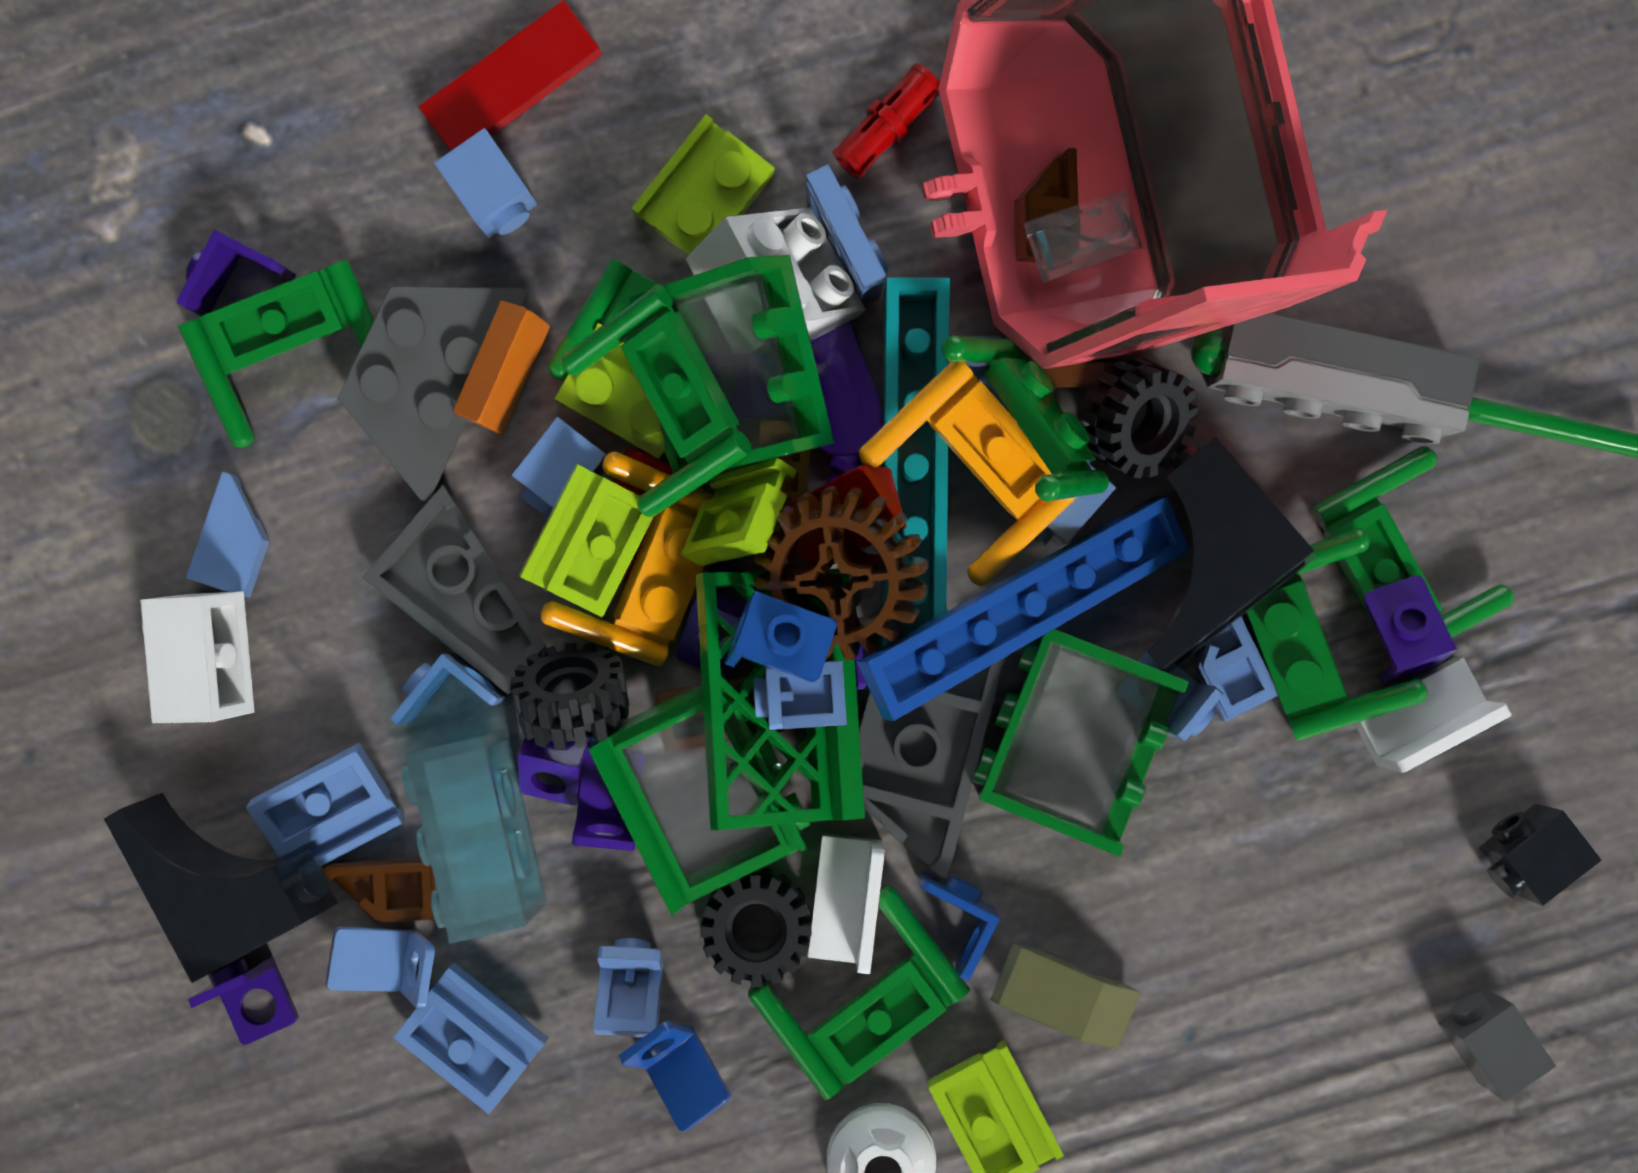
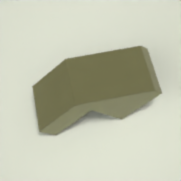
M1013 943L990 1000L1079 1041L1118 1049L1141 992L1124 982L1086 973L1051 952Z

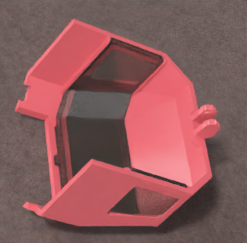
M961 0L957 4L938 90L958 174L941 176L924 182L921 190L926 201L948 200L963 195L967 212L947 213L932 220L930 224L932 237L942 238L956 237L972 232L993 325L1043 369L1141 354L1158 347L1293 306L1358 280L1366 258L1361 254L1363 246L1369 234L1379 231L1387 210L1373 211L1327 231L1272 0ZM1067 148H1076L1080 261L1071 265L1016 261L1014 200L1057 154Z

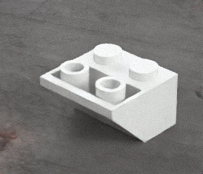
M811 207L725 217L686 258L693 274L696 275L747 257L790 255L810 341L857 318L866 310L854 289L852 279L841 265L826 237L823 225L816 218ZM758 281L706 298L734 353L774 352L771 338H758L752 328L753 315L765 311Z

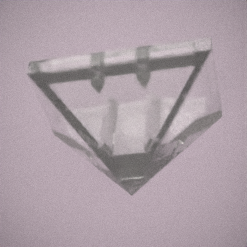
M1127 190L1023 223L1043 283L1145 248Z

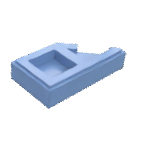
M222 472L186 578L226 592L244 591V597L250 598L270 540L260 519L255 517L242 491L243 485L239 477Z
M1241 617L1199 649L1194 669L1201 683L1216 686L1224 692L1214 705L1221 721L1226 722L1279 696L1274 682Z

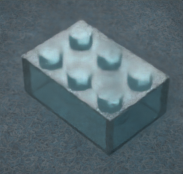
M507 727L434 744L407 753L408 766L403 767L402 770L403 786L411 804L417 803L423 827L417 830L418 851L425 866H432L437 890L432 891L431 894L432 912L439 928L446 927L449 944L526 926L548 902L523 794L519 790V777Z

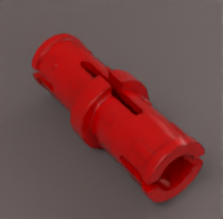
M915 63L890 93L881 101L875 99L866 108L867 116L860 122V125L832 151L837 162L856 179H861L885 150L894 142L900 144L908 136V127L915 121L914 119L940 95L938 90L940 83L927 68Z

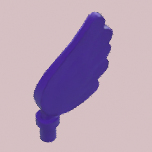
M852 320L810 341L834 439V444L816 448L832 456L828 466L832 471L826 484L859 467L861 462L859 458L860 448L882 428L879 396L861 352ZM785 414V415L787 416L788 420L791 421L790 415H789V414Z

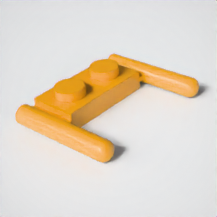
M950 362L860 448L859 458L865 466L877 468L924 422H929V425L1006 511L1017 520L968 567L967 574L969 579L978 586H984L1076 498L1043 501L1037 496L1035 492L1036 481L1041 476L1051 474V472L1017 424V421L982 381L977 380L966 363Z
M618 452L607 454L602 464L605 474L644 491H648L670 476ZM697 488L653 517L614 611L613 617L615 619L613 624L555 601L547 602L542 607L540 613L541 621L550 627L651 665L661 667L668 655V644L670 640L674 641L695 590L696 575L702 573L704 565L699 566L682 556L681 552L702 501L713 498L714 494Z

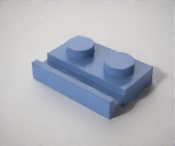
M829 164L806 175L808 181L806 183V202L823 225L827 239L844 270L852 279L854 289L862 304L882 294L885 282L883 278L886 277L885 273L888 272V267L876 242L873 239L868 241L858 222L860 213L851 193L845 185L840 187Z
M360 743L252 798L246 807L279 858L297 855L309 849L319 867L401 825L405 816L401 807L397 808L390 797L391 792Z
M454 962L428 993L426 1007L416 1008L393 1038L487 1114H490L535 1055L545 1045L549 1037Z

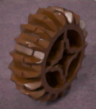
M829 486L821 492L820 502L810 492H807L797 499L798 510L788 505L783 507L779 511L780 515L777 517L778 523L781 526L780 531L773 530L770 540L767 541L769 548H766V551L763 553L755 554L754 562L759 566L769 570L755 578V588L772 591L771 597L835 620L837 627L826 658H829L834 652L836 645H839L846 661L856 658L860 650V644L871 655L883 647V638L891 642L898 641L904 633L901 622L913 623L919 614V610L912 601L922 600L927 593V586L913 577L925 573L928 568V561L921 557L908 556L909 553L920 545V535L910 534L901 538L897 531L907 521L905 514L899 512L890 521H887L881 516V513L886 508L887 500L885 497L878 496L867 509L862 507V489L856 487L848 492L844 504L836 487ZM823 527L824 540L819 544V559L810 560L804 567L795 568L796 551L803 535L813 529ZM852 531L866 538L880 554H867L860 550L854 542ZM835 563H838L840 573H851V576H853L847 584L843 583V578L840 574H831L828 571ZM888 580L889 587L885 605L870 615L858 618L856 607L861 602V589L872 588L877 581ZM805 594H813L819 597L826 604L828 613L816 607Z

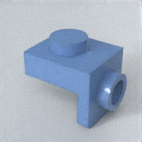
M843 661L825 662L821 676L815 682L806 681L766 666V678L754 679L756 718L769 717V730L847 725Z
M633 938L617 939L614 941V946H599L597 960L600 972L593 1024L595 1035L646 1036L658 1027L664 968L661 951L651 949V944L645 940Z

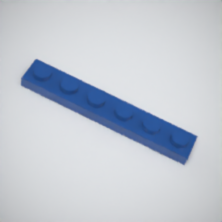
M1168 496L1153 497L903 635L898 641L891 642L871 655L869 654L856 661L882 719L895 721L1189 552L1190 549Z

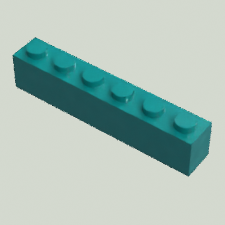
M887 277L883 298L882 427L949 364V361L942 354L941 346L943 341L949 337L950 278ZM928 421L924 422L882 463V468L891 469L902 512L907 517V528L899 531V535L903 538L910 534H918L921 538L920 545L909 553L908 556L921 557L928 561V568L925 573L913 577L927 586V593L922 600L912 601L919 610V614L913 623L901 622L904 630L903 635L947 612L948 445L929 425ZM881 580L880 609L885 605L887 599L888 580ZM883 638V647L891 643V641Z

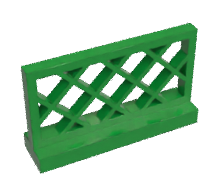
M839 569L828 570L831 574H840L844 584L849 582V574L840 573ZM713 572L697 574L696 589L710 830L720 831L865 818L855 659L846 661L839 645H836L834 652L825 660V662L843 661L847 725L807 727V736L795 750L776 730H769V717L767 720L763 717L756 718L755 709L745 700V697L754 688V679L762 678V676L766 678L765 665L746 659L754 668L736 690L721 677L720 660L730 649L739 620L732 627L717 612L716 587H733L748 602L755 592L752 588L755 584V578L764 572ZM763 590L761 592L768 596L772 595V591ZM805 594L816 607L828 613L826 604L819 597L813 594ZM718 632L724 637L720 642ZM722 695L727 699V702L724 705L722 702ZM736 709L758 730L740 754L725 741L724 723ZM766 740L772 743L788 759L770 784L748 763ZM808 754H809V762L805 759V758L808 756ZM726 759L731 763L727 770ZM797 769L810 781L812 808L795 809L779 794L780 790ZM741 773L762 794L746 814L729 815L728 788ZM770 803H772L779 810L774 812H764L770 805Z

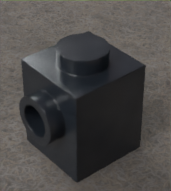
M1536 803L1524 813H1513L1498 822L1492 829L1494 836L1479 847L1492 864L1487 869L1489 876L1506 895L1511 898L1519 896L1542 906L1602 861L1563 810Z

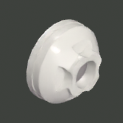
M873 1103L861 1106L848 1113L837 1124L830 1136L826 1156L828 1173H864L868 1162L878 1156H887L896 1160L901 1167V1173L936 1172V1152L928 1129L915 1114L903 1107L890 1103Z

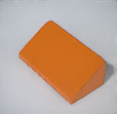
M501 300L452 413L503 436L550 329V325L527 308Z

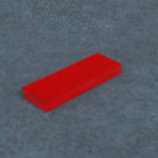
M562 0L430 97L418 108L450 151H452L484 128L492 137L601 57L602 53L599 46L567 3Z

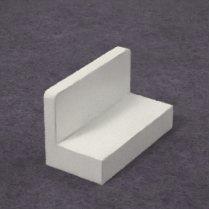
M1454 657L1414 678L1421 680L1427 687L1428 697L1423 703L1355 723V726L1376 766L1404 773L1509 718L1512 714L1506 703L1487 701L1465 659Z
M822 833L811 922L812 935L808 949L809 958L856 963L857 973L870 974L885 853L882 840Z

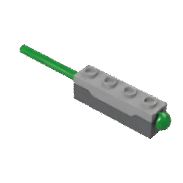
M1272 313L1197 335L1191 345L1190 353L1193 364L1201 372L1210 374L1207 388L1225 391L1224 400L1231 403L1259 406L1262 400L1284 404L1283 412L1288 415L1318 419L1321 417V412L1342 416L1344 417L1342 425L1362 431H1380L1381 425L1403 430V439L1423 444H1439L1442 437L1465 431L1468 420L1638 459L1637 433L1472 397L1480 358Z

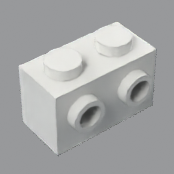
M244 591L183 594L140 600L152 723L215 722L255 713Z

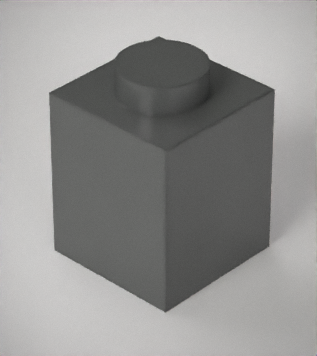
M1489 990L1483 993H1473L1462 998L1453 1006L1452 1014L1438 1023L1477 1082L1504 1102L1556 1067L1515 1005Z

